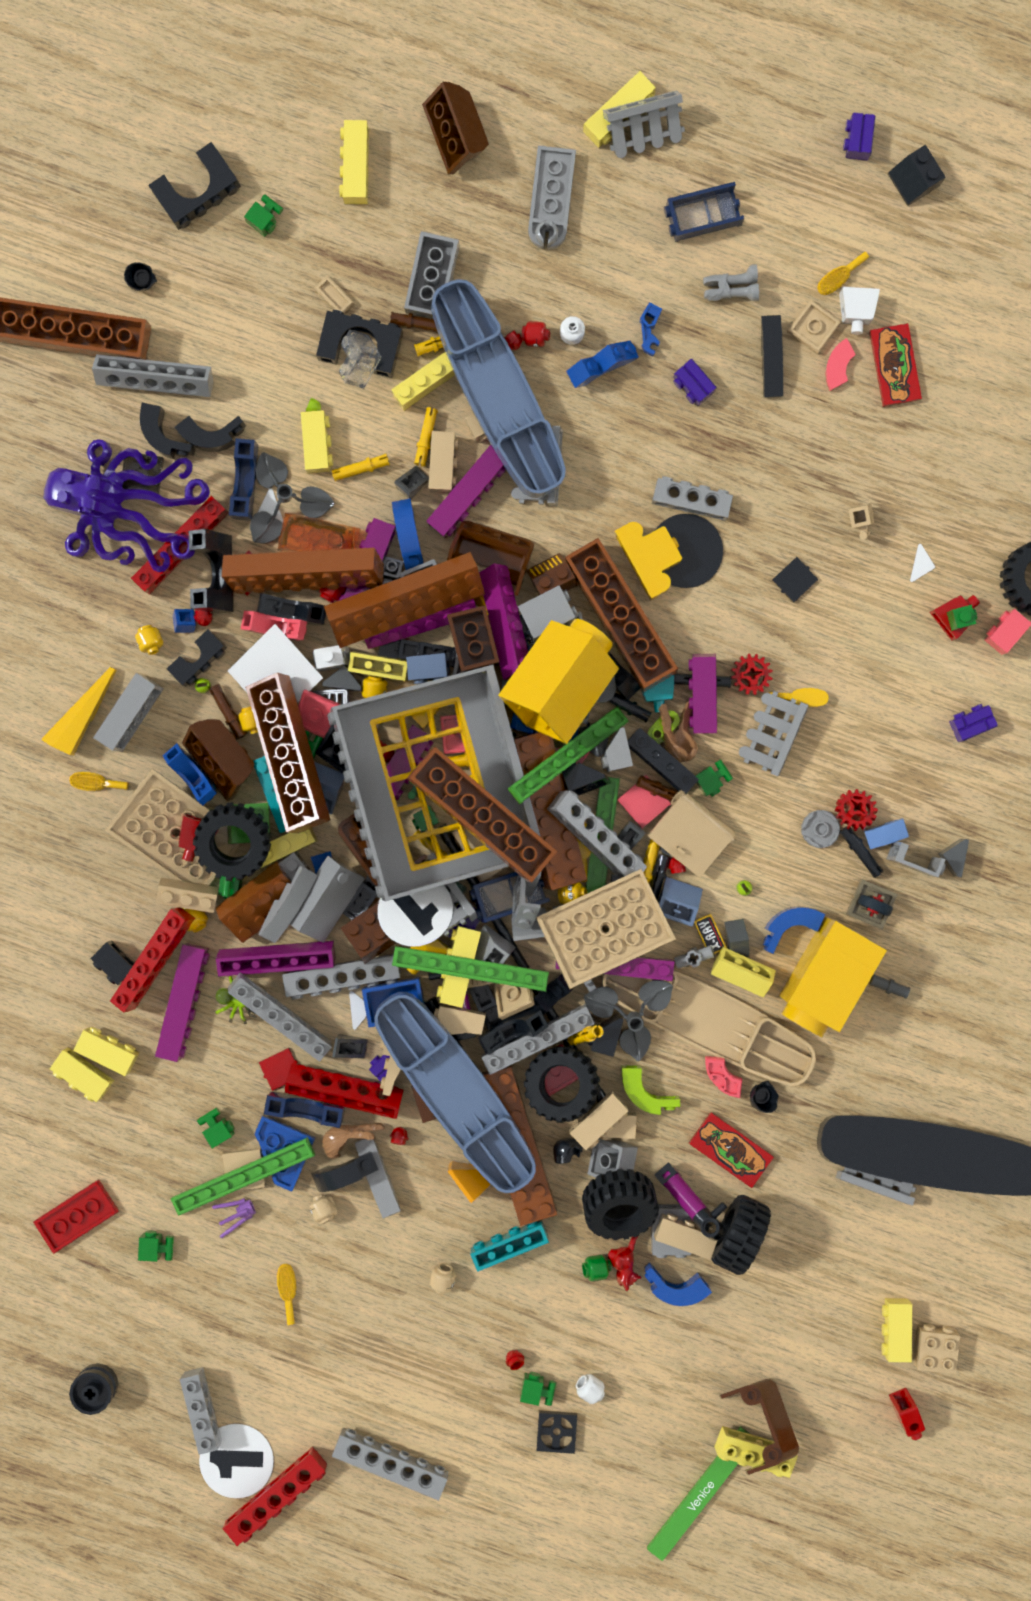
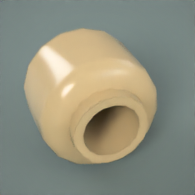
M324 1194L314 1197V1202L310 1204L309 1208L315 1222H320L322 1225L334 1220L337 1208L331 1196L325 1197Z
M441 1263L433 1268L430 1286L436 1293L445 1294L452 1291L456 1280V1272L449 1264Z

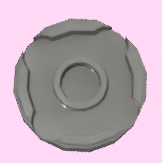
M816 810L809 813L801 824V834L804 840L816 848L831 846L840 834L838 820L832 813L825 810Z

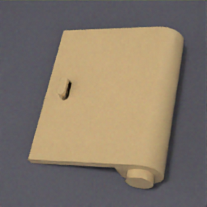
M680 790L671 801L672 807L647 836L700 878L725 847L733 843L735 831L691 795L685 794Z

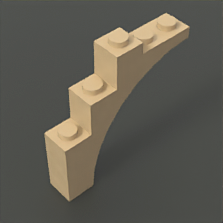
M440 1004L439 1009H435L434 1016L451 1035L463 1033L482 1035L486 1013ZM381 1040L380 1049H383L382 1055L390 1056V1058L385 1060L384 1069L387 1070L386 1077H382L380 1088L383 1089L382 1095L390 1096L401 1069L392 1058L383 1040Z

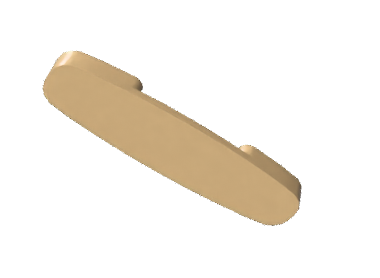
M676 970L673 971V980L666 981L673 985L671 1000L668 1006L656 1012L649 1010L647 1005L644 1008L642 1019L646 1022L652 1023L715 1057L725 1058V1061L771 1081L788 1086H797L807 1080L814 1068L816 1061L815 1051L808 1042L793 1031L746 1003ZM603 974L602 983L603 986L615 990L618 995V1004L630 1012H640L644 1001L638 996L639 990L645 983L656 979Z

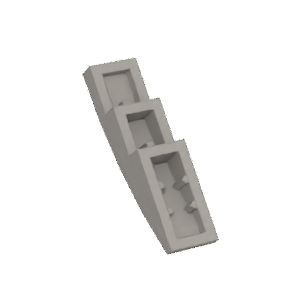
M299 866L291 884H286L280 899L274 900L258 934L259 936L276 943L305 901L318 876L317 874Z
M363 1139L355 1142L358 1155L361 1156L367 1152H372L378 1167V1171L366 1177L382 1218L384 1219L401 1212L390 1176L387 1174L375 1139Z

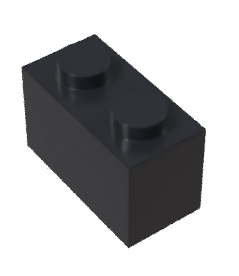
M112 940L106 942L90 958L93 961L94 967L99 971L103 970L107 974L106 978L112 984L117 985L123 982L134 965V962Z

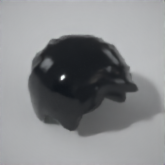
M134 262L125 269L124 280L134 291H147L157 282L156 275L152 273V268L145 263Z
M764 1081L751 1089L749 1095L750 1103L758 1112L772 1113L777 1109L779 1095L769 1081Z
M575 1138L558 1140L553 1147L555 1163H569L573 1155L579 1158L580 1152H583V1147Z

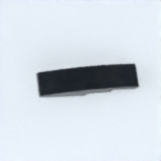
M781 315L761 316L763 397L783 396Z
M403 639L381 645L378 650V656L403 660L410 656L446 653L449 667H454L456 659L455 647Z
M369 876L362 882L342 913L351 920L365 912L377 897L376 885H374Z
M489 985L468 988L479 1012L486 1013L484 1022L489 1030L490 1025L500 1020L496 999Z

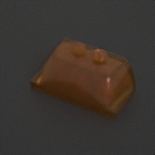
M285 513L277 550L280 552L356 549L361 529Z

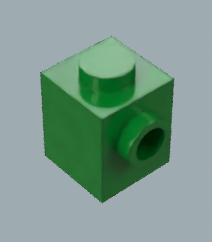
M972 605L947 612L951 631L977 624V612L972 608Z
M428 806L432 825L434 826L440 823L433 808ZM422 810L413 814L414 819L412 822L417 830L420 829L421 832L427 830Z

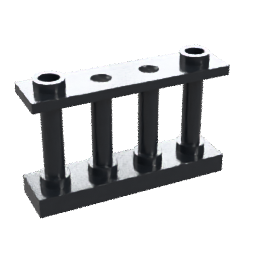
M641 728L636 730L627 740L629 749L678 792L682 790L687 794L699 780Z

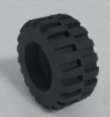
M1031 542L1013 551L1008 556L1009 559L1004 561L1002 565L1004 570L1000 572V578H1003L1000 588L1005 589L1006 593H1003L1005 599L1009 598L1011 600L1008 604L1012 608L1016 606L1018 607V612H1027L1031 616V590L1025 582V570L1031 562Z
M230 802L225 806L220 804L214 810L211 809L200 821L194 833V854L199 856L198 863L200 866L205 865L207 867L205 870L207 873L214 872L216 874L215 877L218 879L224 876L226 881H232L233 878L243 880L246 875L250 877L256 870L262 867L270 851L271 833L268 832V823L263 822L264 817L260 813L258 815L254 813L255 809L251 806L247 809L244 807L245 804L242 803L234 805L233 802ZM224 826H235L242 829L248 835L251 842L248 853L240 857H231L222 853L215 843L214 837L217 830Z
M568 1046L555 1047L540 1053L529 1064L530 1067L526 1070V1080L524 1081V1087H526L525 1097L529 1098V1105L531 1108L536 1109V1114L546 1117L545 1120H554L556 1123L571 1122L583 1116L595 1104L597 1094L600 1091V1077L597 1076L596 1066H593L589 1056L586 1057L582 1051ZM556 1066L569 1067L578 1076L580 1082L579 1092L569 1102L561 1103L553 1100L545 1089V1077Z
M617 1169V1171L613 1172L610 1170L606 1174L598 1175L595 1180L592 1179L583 1191L582 1203L586 1224L594 1234L599 1237L602 1236L604 1239L612 1238L613 1240H619L623 1238L626 1240L632 1236L637 1237L640 1233L648 1231L649 1227H652L658 1218L659 1206L654 1185L641 1172H634L632 1169H627V1171Z
M738 1195L729 1206L721 1222L725 1232L723 1237L716 1243L711 1257L712 1262L736 1275L745 1274L754 1262L765 1239L771 1217L769 1207L746 1195Z

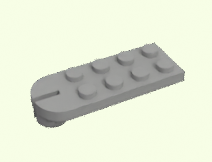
M538 146L528 227L529 238L538 248L544 249L545 232H549L547 245L549 250L559 247L566 238L576 150Z

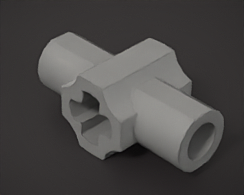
M712 946L701 949L694 947L689 949L686 954L675 957L674 960L678 969L689 965L694 968L699 966L702 961L714 958L715 954ZM693 953L695 956L698 955V959L696 961L695 959L690 958Z

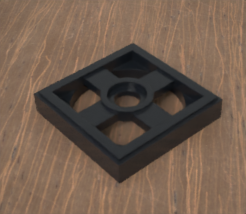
M539 1410L536 1451L575 1454L577 1413ZM554 1417V1422L551 1426H542L547 1419ZM565 1418L568 1420L572 1428H564L561 1425V1419ZM555 1428L560 1429L561 1432L559 1435H555L553 1433V1430ZM541 1435H550L552 1437V1445H546L542 1441ZM563 1436L572 1437L571 1442L567 1446H560V1438Z

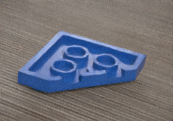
M265 1115L261 1117L255 1131V1136L260 1144L263 1156L308 1137L311 1145H313L316 1138ZM306 1160L273 1174L274 1184L292 1192Z

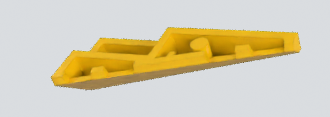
M109 667L45 734L42 741L68 755L74 756L117 670Z

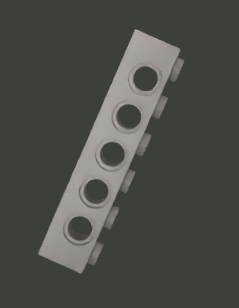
M96 354L92 367L95 383L100 386L210 397L214 384L210 366Z
M560 791L547 808L619 879L640 869L644 872L647 866L642 862L643 859L630 850V846L617 837L615 831L608 829L604 825L605 822L600 817L595 816L591 812V808L578 799V795L573 791ZM572 807H573V809H574L573 815L571 814V808H572Z
M394 954L375 957L366 964L362 960L334 964V968L285 972L282 974L286 997H291L293 1000L303 998V994L308 993L311 996H317L326 990H329V993L340 992L341 988L348 987V990L358 989L361 984H367V987L379 985V981L386 980V983L397 982V978L401 977L400 967L392 966ZM377 966L384 967L385 974L382 976L376 974L375 968ZM357 970H365L366 978H358ZM344 972L347 975V981H339L338 973ZM321 975L328 978L327 985L320 984L319 977ZM301 979L309 981L308 988L301 987Z
M241 972L228 986V993L319 1062L331 1049V1040Z
M586 1004L547 1022L549 1027L535 1037L521 1036L507 1042L490 1055L483 1053L481 1058L489 1074L491 1075L576 1034L587 1026L594 1025V1019Z
M342 1428L332 1457L438 1501L448 1480V1471L444 1467L429 1464L423 1458L417 1459L412 1457L406 1451L395 1450L387 1443H378L370 1436H361L350 1428ZM357 1445L360 1447V1449L354 1450L351 1446ZM374 1452L378 1457L373 1458L369 1453ZM387 1460H394L396 1464L390 1465L387 1463ZM411 1467L414 1471L407 1472L404 1468ZM428 1474L431 1478L424 1479L422 1476Z

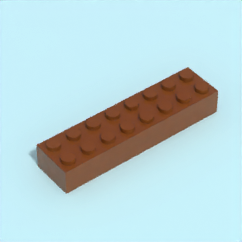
M0 297V342L91 356L98 354L147 359L151 325L146 319Z
M597 538L566 556L565 560L573 572L576 582L642 691L645 692L675 675L678 671L677 665L600 539Z
M375 548L223 555L221 577L233 592L237 594H245L246 592L263 593L264 591L282 592L283 590L301 591L302 589L317 591L320 588L336 590L339 587L356 589L360 586L375 588L383 585L384 563Z
M471 552L331 603L324 606L339 648H343L485 595L478 567Z
M277 672L246 686L286 832L299 834L330 821V815L290 676Z
M540 732L514 738L524 776L556 752L553 738ZM561 773L530 796L540 836L557 851L541 871L544 889L555 890L587 880L577 837L547 810L558 793L565 791Z
M436 747L429 751L407 777L413 785L527 882H533L557 853L552 846Z
M512 1065L491 1075L488 1071L482 1072L510 1113L535 1158L536 1172L533 1179L520 1190L510 1193L520 1226L557 1215L556 1204Z

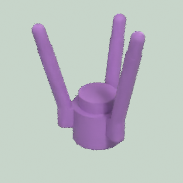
M243 1198L239 1201L212 1206L213 1209L239 1205L236 1208L237 1213L220 1221L219 1225L228 1223L238 1217L242 1219L222 1233L220 1238L228 1235L246 1220L253 1218L256 1211L251 1200L246 1201Z

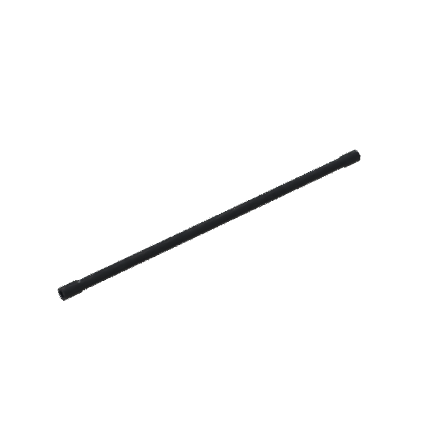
M451 831L439 834L451 854L461 852ZM476 876L466 878L470 886L480 883ZM483 887L479 888L487 914L497 913ZM502 919L492 920L499 935L516 947L511 953L516 964L519 967L530 968ZM532 989V991L534 992V994H536L537 992L540 991V990H534V989ZM554 1007L546 1013L550 1021L559 1017ZM567 1038L562 1040L566 1047H573V1049L578 1050L576 1045L568 1043ZM601 1087L599 1094H597L596 1097L597 1102L601 1101L606 1096V1093Z

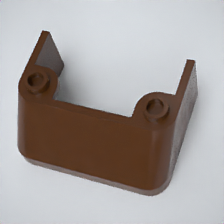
M464 521L460 524L453 539L447 560L471 552L477 564L487 567L494 563L508 566L511 583L517 585L514 595L518 596L531 559L534 543L520 536L471 521Z
M352 814L339 824L338 834L374 885L378 886L377 880L371 876L370 867H373L372 862L367 860L364 848H367L366 841H362L359 829H362L361 823L356 821L355 815ZM426 854L415 860L414 863L420 864L424 862L427 858Z
M764 1379L719 1395L720 1399L740 1393L742 1400L747 1405L752 1406L760 1403L774 1443L767 1445L762 1453L765 1463L746 1469L747 1475L773 1467L797 1456L799 1445L778 1387L773 1380Z

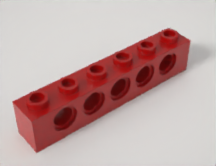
M211 495L175 534L189 536L190 530H213L229 512ZM165 542L154 554L157 565L162 566L164 559L160 556V553L163 551L168 553L170 557L168 569L163 572H157L152 569L149 561H147L131 577L149 595L184 560L177 558L172 553L170 542ZM182 542L179 546V551L185 553L188 549L187 542Z
M183 908L170 909L110 1002L123 1013L135 1010L196 918Z
M293 1063L285 1082V1093L393 1119L398 1117L404 1090L394 1086L390 1096L382 1095L383 1089L380 1088L381 1084L378 1082H369L357 1077L352 1078L340 1073H331L322 1069H314L302 1064L297 1065Z
M312 1446L231 1515L224 1523L222 1528L236 1546L242 1542H248L253 1536L252 1533L257 1529L258 1531L262 1530L271 1517L274 1519L282 1512V1508L286 1504L290 1506L296 1500V1496L299 1493H305L311 1487L313 1481H319L324 1477L327 1467L326 1461ZM307 1470L310 1475H304L301 1471ZM287 1483H293L295 1487L291 1488ZM277 1495L280 1497V1500H275L272 1496ZM258 1508H264L266 1512H260ZM248 1520L251 1524L247 1525L243 1521Z

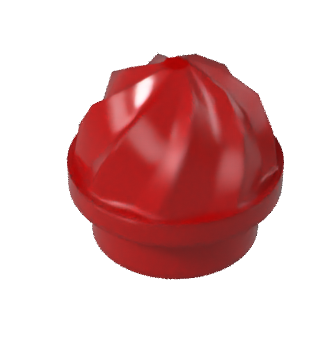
M513 330L504 337L511 350L520 348L522 343L520 333Z
M195 610L194 619L199 625L207 626L212 622L213 613Z
M672 857L669 860L668 869L671 870V874L686 872V867L677 859Z
M403 1127L395 1128L390 1135V1143L405 1146L406 1141L409 1140L407 1131Z
M518 1350L509 1351L506 1355V1365L511 1370L522 1368L524 1365V1355Z

